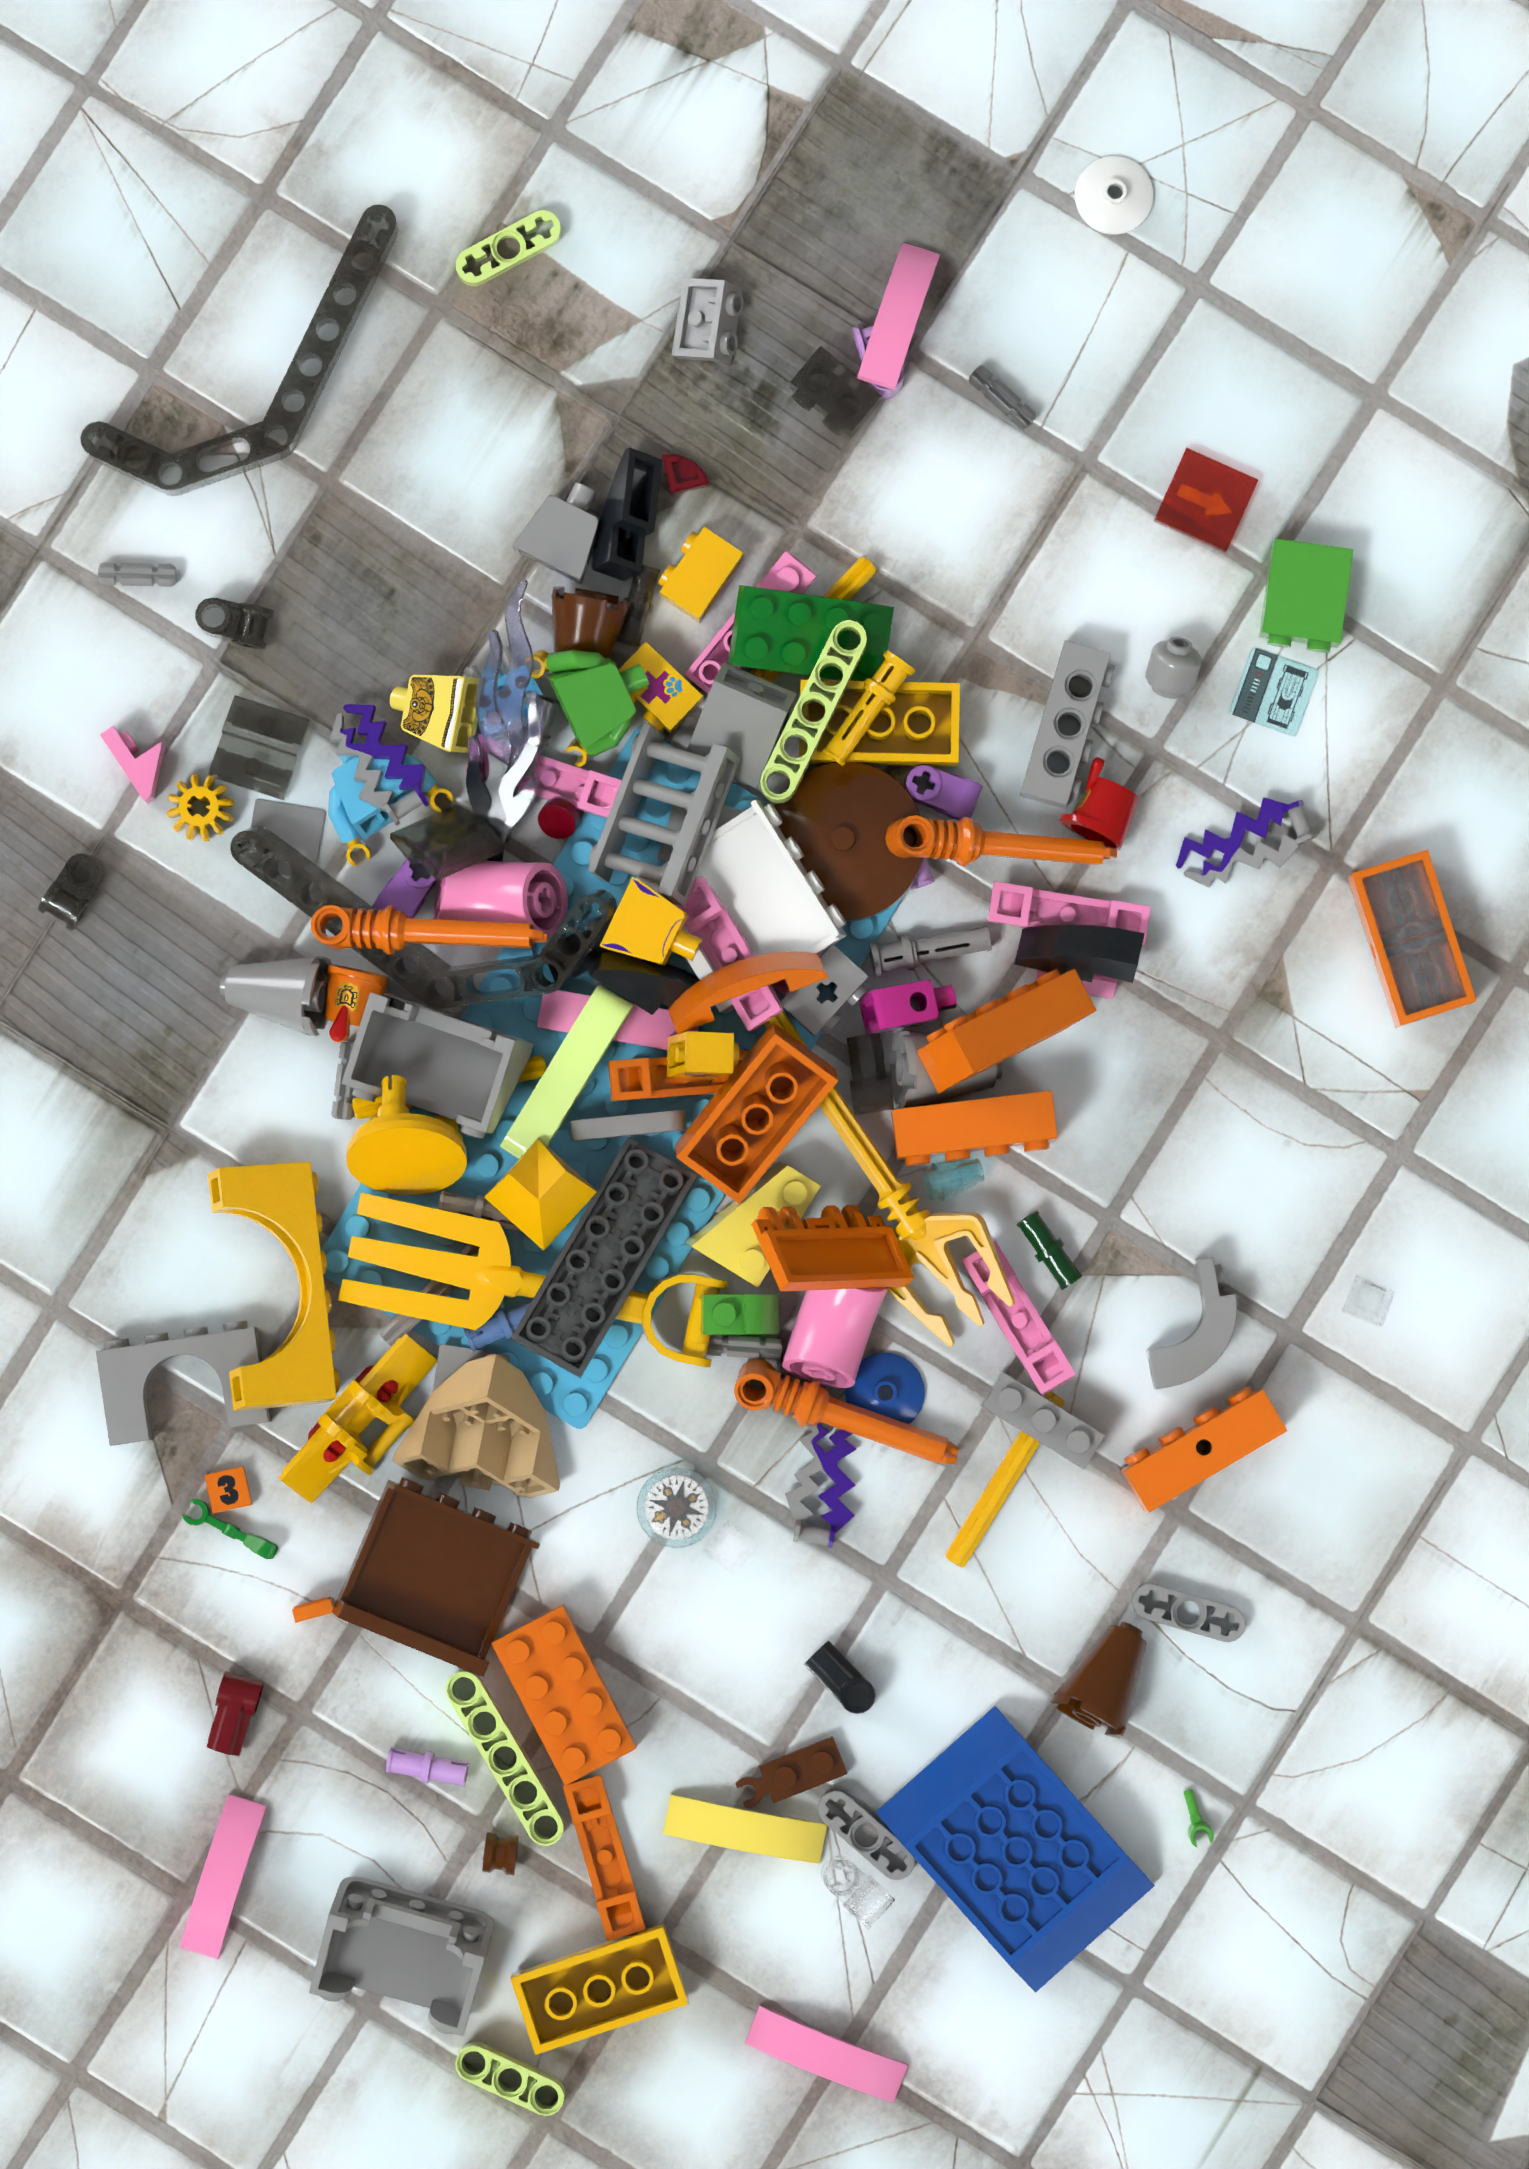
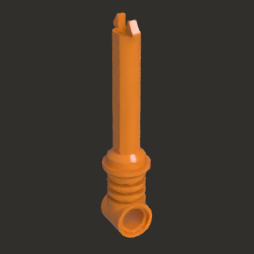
M918 815L908 816L891 823L885 835L886 845L895 856L901 858L931 857L932 859L940 857L942 860L950 859L956 861L958 865L965 867L969 862H975L981 855L1087 865H1101L1103 859L1117 858V850L1104 848L1103 841L984 831L970 817H963L960 821L952 822L950 820H932ZM907 826L911 827L916 833L917 841L914 847L907 845L904 841L903 833Z
M326 905L318 909L311 920V931L315 938L331 949L354 948L355 945L357 948H364L366 945L367 949H374L376 945L377 949H382L387 955L394 954L395 950H402L408 943L532 949L533 942L546 943L548 934H544V931L534 930V926L531 923L408 918L403 910H397L395 905H388L384 910H378L377 913L375 909H368L367 912L366 909H358L356 911L355 908ZM334 918H341L343 922L341 932L334 937H328L326 926L329 921Z
M762 1359L749 1360L739 1370L734 1394L738 1403L746 1409L760 1410L764 1408L768 1410L770 1406H773V1412L778 1413L779 1409L783 1410V1416L787 1417L789 1412L793 1413L792 1419H795L799 1427L802 1428L806 1424L814 1426L822 1422L940 1464V1462L955 1464L958 1456L956 1455L959 1447L948 1441V1438L830 1397L827 1388L820 1386L821 1381L819 1380L812 1382L804 1381V1384L801 1385L799 1384V1378L795 1377L794 1382L790 1381L791 1376L787 1374L785 1378H781V1372L776 1371L771 1363ZM752 1379L759 1380L765 1385V1388L760 1390L753 1389L747 1384V1381Z

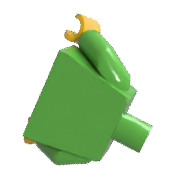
M538 650L529 655L526 661L537 660L541 665V669L530 673L532 678H539L548 671L552 672L547 675L548 680L575 736L567 747L566 753H569L571 750H578L582 753L575 761V766L581 767L590 756H597L617 747L631 726V717L637 712L630 694L649 685L641 665L638 664L619 673L615 663L610 658H604L600 653L578 650L548 653L544 650Z

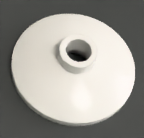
M1107 156L1095 160L1083 170L1075 187V204L1083 221L1092 229L1108 235L1124 234L1137 228L1147 218L1153 203V187L1148 174L1139 164L1125 157ZM1112 186H1117L1122 190V196L1118 199H1112L1109 197L1107 190Z

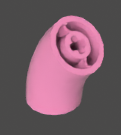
M448 855L444 857L437 885L433 919L531 923L534 926V930L544 931V934H548L547 938L557 934L563 926L568 911V893L561 873L551 863L498 862Z
M889 1287L807 1290L782 1364L783 1368L795 1377L807 1382L819 1380L821 1381V1386L833 1388H849L854 1386L872 1327Z

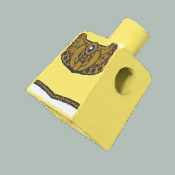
M412 675L409 679L408 688L397 686L393 689L390 695V706L394 710L403 712L401 721L403 731L445 751L472 753L486 679L463 676Z

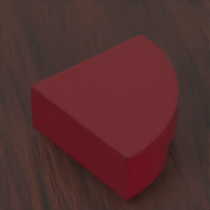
M677 454L662 455L671 495L710 486L705 472L693 461Z

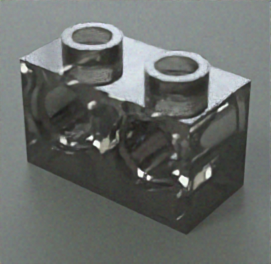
M822 346L815 351L790 382V389L794 391V394L791 396L793 400L809 412L814 408L825 417L822 423L839 437L844 432L852 438L881 403L882 395L863 380L857 379L858 376ZM813 374H823L828 378L829 386L824 391L815 392L808 387L806 383L808 378ZM850 398L855 400L860 406L859 412L852 417L840 414L837 405L843 399Z

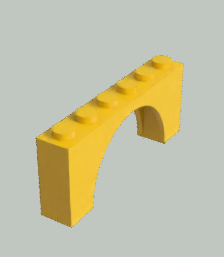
M311 1161L222 1167L208 1173L212 1213L241 1216L254 1221L272 1233L288 1252L295 1266L299 1282L300 1299L297 1317L282 1345L259 1363L241 1366L229 1371L233 1411L323 1404L337 1399L336 1393L340 1389V1377L337 1369L333 1368L332 1353L335 1351L336 1341L332 1329H329L328 1323L331 1297L329 1291L325 1290L323 1274L326 1273L327 1259L325 1252L320 1250L319 1235L322 1232L323 1225L321 1214L319 1211H316L314 1195L318 1192V1179L316 1173L312 1172Z

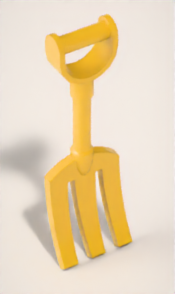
M361 1193L356 1214L479 1246L478 1257L352 1236L347 1257L469 1289V1300L349 1279H342L338 1300L477 1330L492 1317L504 1296L534 1298L546 1275L522 1270L520 1266L511 1265L508 1241L497 1221ZM675 1273L660 1279L647 1293L632 1290L616 1319L641 1324L646 1340L661 1355L678 1362L710 1368L712 1359L706 1358L710 1335H701V1295L719 1294L720 1288L727 1289L728 1281L697 1274ZM678 1283H696L682 1352H676L665 1347L656 1338L651 1326V1310L656 1298L666 1288Z

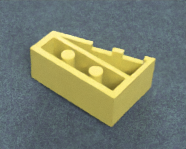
M778 1162L760 1178L740 1204L734 1201L725 1210H721L713 1217V1220L695 1235L690 1236L684 1243L758 1288L770 1269L751 1225L754 1220L758 1219V1212L763 1207H773V1209H776V1212H779L782 1207L793 1206L798 1211L797 1215L802 1218L821 1186L792 1167Z

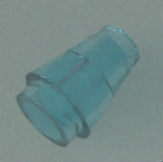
M978 1158L931 1163V1168L923 1170L924 1184L931 1200L940 1198L941 1201H944L985 1179L983 1168Z

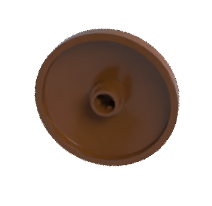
M845 762L843 766L838 763L822 765L804 773L795 794L790 800L774 805L783 821L778 827L786 839L792 837L796 841L804 857L799 859L807 873L811 870L815 872L825 888L820 894L828 906L834 904L838 908L845 922L860 921L883 913L899 902L914 884L924 858H901L895 856L886 845L885 835L888 827L894 821L908 816L921 815L905 788L887 773L872 766L854 762ZM907 826L904 830L903 838L907 845L914 847L917 836L915 831Z

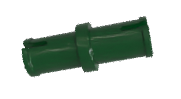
M1037 1210L1026 1216L1016 1225L1022 1230L1037 1252L1034 1255L1038 1262H1044L1062 1290L1076 1282L1083 1275L1081 1272L1079 1273L1062 1247L1065 1244L1061 1238L1056 1239Z

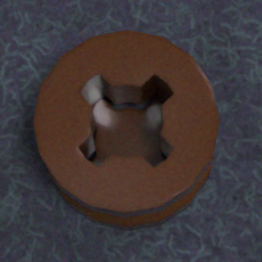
M487 1832L482 1872L491 1873L494 1869L503 1870L506 1875H515L519 1836L510 1835L508 1838H500L496 1833Z

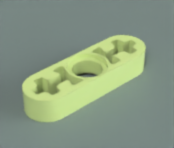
M536 211L465 249L456 260L458 277L466 285L480 286L553 247L561 237L559 219L550 211ZM542 220L545 225L552 223L554 227L550 229L551 237L544 239L542 235H537L531 238L530 242L534 247L527 250L526 242L518 231L525 228L526 235L528 236L537 230L536 223ZM505 238H513L520 244L518 255L512 259H505L497 252L499 242ZM490 247L493 259L499 266L492 268L491 261L480 267L482 274L475 277L472 272L465 274L463 270L468 267L467 260L472 257L476 262L487 258V254L483 250Z

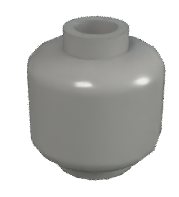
M1171 637L1169 640L1160 641L1153 646L1145 677L1156 694L1165 698L1176 699L1194 689L1202 658L1199 652L1192 647L1190 641L1181 637Z

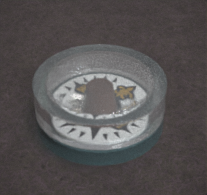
M682 1467L667 1468L654 1474L643 1485L637 1499V1516L644 1532L658 1544L671 1548L687 1547L700 1541L711 1529L717 1513L716 1496L709 1482L699 1473Z

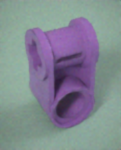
M927 765L913 768L905 777L903 787L914 802L932 808L938 813L958 821L963 817H972L983 788L981 784L952 773L949 774ZM922 774L928 776L927 783L933 787L932 790L926 789L923 794H919L916 792L917 785L912 783V779H919Z
M426 853L410 855L395 876L385 885L372 907L376 910H384L388 905H395L397 910H403L408 918H414L425 902L424 899L438 881L440 875L438 862L434 857ZM427 860L430 863L427 870L431 873V876L428 879L421 877L418 881H415L413 877L416 872L411 868L415 862L422 864Z

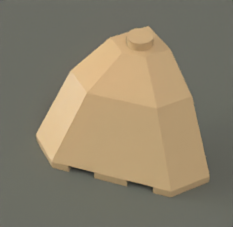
M488 1354L484 1358L466 1362L433 1391L395 1451L392 1460L418 1478L435 1481L436 1477L452 1476L460 1478L459 1485L489 1491L491 1484L502 1485L514 1491L516 1496L532 1498L557 1492L560 1488L545 1409L524 1373L510 1364L505 1357L497 1354Z

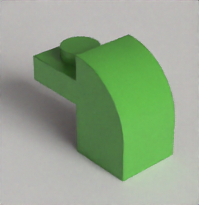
M779 1294L701 1295V1335L779 1334Z

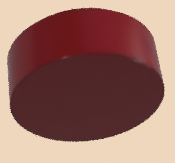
M562 798L548 800L538 814V824L541 830L554 839L570 837L580 821L577 808L571 802Z

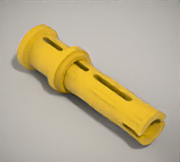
M888 650L883 654L885 660L872 679L867 678L865 680L863 688L866 691L846 717L827 747L822 751L841 766L845 764L846 759L866 733L885 704L889 706L890 703L896 700L894 694L907 675L912 676L916 671L908 663Z

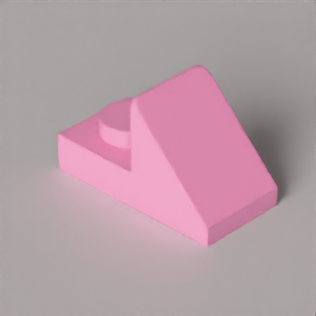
M112 726L100 734L142 799L147 804L154 801L166 745L160 742L136 758L134 753L139 751V748L127 731L120 734Z

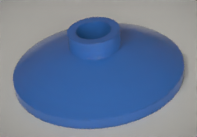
M878 1353L868 1356L861 1361L855 1384L852 1387L845 1388V1397L847 1403L910 1424L922 1409L925 1388L919 1371L910 1361L896 1354ZM882 1385H889L893 1390V1396L887 1401L881 1400L877 1394L879 1387Z

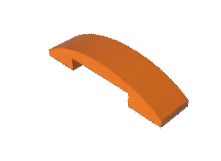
M795 951L762 954L734 962L707 975L686 990L671 1005L668 1012L677 1034L714 1021L711 1006L784 979L790 992L828 977L818 954Z
M739 1050L738 1065L750 1050ZM667 1057L608 1061L611 1101L717 1093L731 1075L715 1079L667 1077Z
M598 1775L562 1786L573 1825H575L607 1941L646 1930L635 1886L602 1776Z

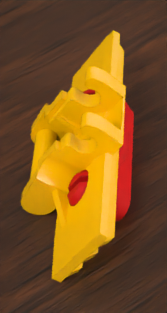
M406 1333L403 1337L398 1338L375 1366L366 1367L319 1418L308 1434L307 1443L284 1467L282 1474L278 1478L312 1504L350 1462H353L358 1468L371 1476L375 1471L374 1465L404 1431L414 1423L415 1419L400 1406L437 1363V1359ZM374 1418L386 1422L389 1426L367 1449L359 1439L362 1431Z

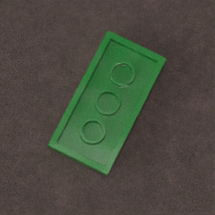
M739 585L728 664L810 676L832 630L840 622L852 620L863 626L866 631L867 644L850 681L872 679L885 660L883 654L888 650L894 607ZM849 630L842 632L838 636L837 642L841 648L853 650L860 644V638L858 634ZM833 666L824 668L820 673V677L837 680H842L843 678L841 671Z

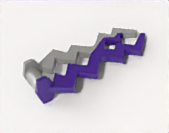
M345 704L343 709L346 713L362 715L357 733L358 735L367 736L365 743L353 744L356 729L353 727L344 730V716L341 713H338L329 740L340 743L336 751L337 756L359 757L354 780L365 783L358 796L359 799L387 812L397 826L400 824L399 819L422 804L425 807L430 805L422 793L426 766L424 764L403 765L408 750L407 745L380 744L387 723L385 721L372 722L376 711L375 705ZM373 760H389L384 777L386 779H403L399 789H414V791L389 806L394 792H377L383 772L382 770H369Z
M1263 797L1257 820L1236 812L1229 838L1223 839L1206 829L1203 845L1184 837L1176 867L1178 869L1182 868L1190 850L1207 859H1210L1213 848L1224 853L1220 868L1203 861V874L1191 871L1184 872L1185 877L1210 888L1213 876L1224 883L1227 882L1234 861H1240L1259 870L1264 858H1267L1277 867L1281 868L1302 843L1310 841L1317 836L1311 829L1303 808V800L1285 804ZM1284 813H1289L1298 837L1296 840L1283 833L1279 851L1257 841L1253 856L1240 848L1245 830L1265 839L1270 819L1281 826Z
M806 1424L805 1426L812 1433L799 1440L813 1455L814 1460L794 1474L802 1487L785 1493L795 1523L793 1542H798L799 1540L828 1545V1548H832L835 1534L855 1516L838 1498L856 1485L838 1468L837 1463L857 1449L845 1440L853 1433L841 1429L829 1437L836 1447L826 1453L816 1442L831 1431L819 1424L814 1426ZM822 1470L835 1483L834 1486L818 1495L832 1510L821 1515L831 1525L830 1529L801 1525L802 1520L814 1514L800 1501L820 1489L809 1476Z

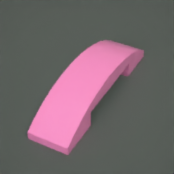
M902 243L857 379L891 390L896 389L940 254Z
M478 733L469 761H484V772L487 778L489 775L488 752L492 751L513 764L518 747ZM541 755L534 771V777H524L520 783L519 791L545 800L562 798L571 802L577 810L608 818L622 780L592 770L587 771Z
M703 876L695 880L685 907L673 903L689 915L685 925L688 931L702 939L701 947L716 971L734 962L755 956L728 910ZM771 984L730 999L749 1032L783 1011Z
M994 881L987 921L1020 928L1064 924L1121 928L1145 933L1142 946H1145L1151 906L1033 889V887Z
M544 988L537 1028L569 1033L591 996ZM631 1003L634 1006L613 1041L667 1051L668 1037L677 1035L668 1010L658 1008L651 1015L634 1003ZM699 1026L687 1031L698 1032Z
M995 1240L993 1241L1015 1299V1303L1012 1306H1008L987 1286L991 1271L978 1251L961 1261L1018 1359L1043 1396L1075 1377L1076 1373L1058 1343L1052 1337Z
M228 1794L195 1893L181 1941V1948L219 1959L230 1925V1918L267 1805Z
M759 2005L745 2044L789 2064L893 2103L908 2067V2064L874 2050L869 2051L801 2024L796 2019Z

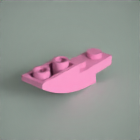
M787 550L757 587L804 594L818 575ZM735 613L732 614L684 674L707 694H709L724 662L728 664ZM732 665V666H734V667H736V668H739V669H741V670L744 668L743 666H735V665Z

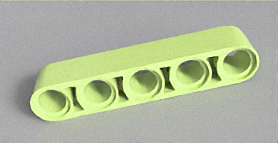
M842 621L832 630L762 773L760 780L761 791L770 802L777 804L785 803L795 794L865 651L867 644L866 631L856 621ZM850 630L858 634L860 638L858 647L853 650L841 648L837 638L842 632ZM829 666L837 667L843 675L841 682L835 686L825 685L820 679V673L824 668ZM810 702L821 704L825 709L824 717L818 722L806 720L802 715V710L806 704ZM792 738L804 740L808 746L807 752L800 758L790 757L784 749L788 740ZM780 773L788 777L790 781L788 790L782 794L771 792L767 787V781L770 776Z
M599 984L505 1136L500 1148L519 1159L537 1138L547 1146L550 1145L631 1012L633 1004L603 985Z
M465 1669L457 1671L449 1678L446 1684V1694L450 1703L530 1838L535 1843L544 1846L556 1843L561 1838L565 1829L563 1815L481 1677ZM467 1677L474 1682L476 1692L472 1698L461 1699L455 1694L454 1683L457 1679ZM488 1712L495 1717L496 1728L493 1732L485 1734L475 1728L474 1718L478 1713ZM507 1746L515 1751L517 1760L512 1767L503 1768L496 1763L494 1756L498 1748ZM529 1781L535 1785L537 1797L533 1801L522 1802L516 1797L515 1787L519 1782ZM541 1816L554 1818L558 1825L557 1832L550 1837L540 1835L535 1828L536 1820Z

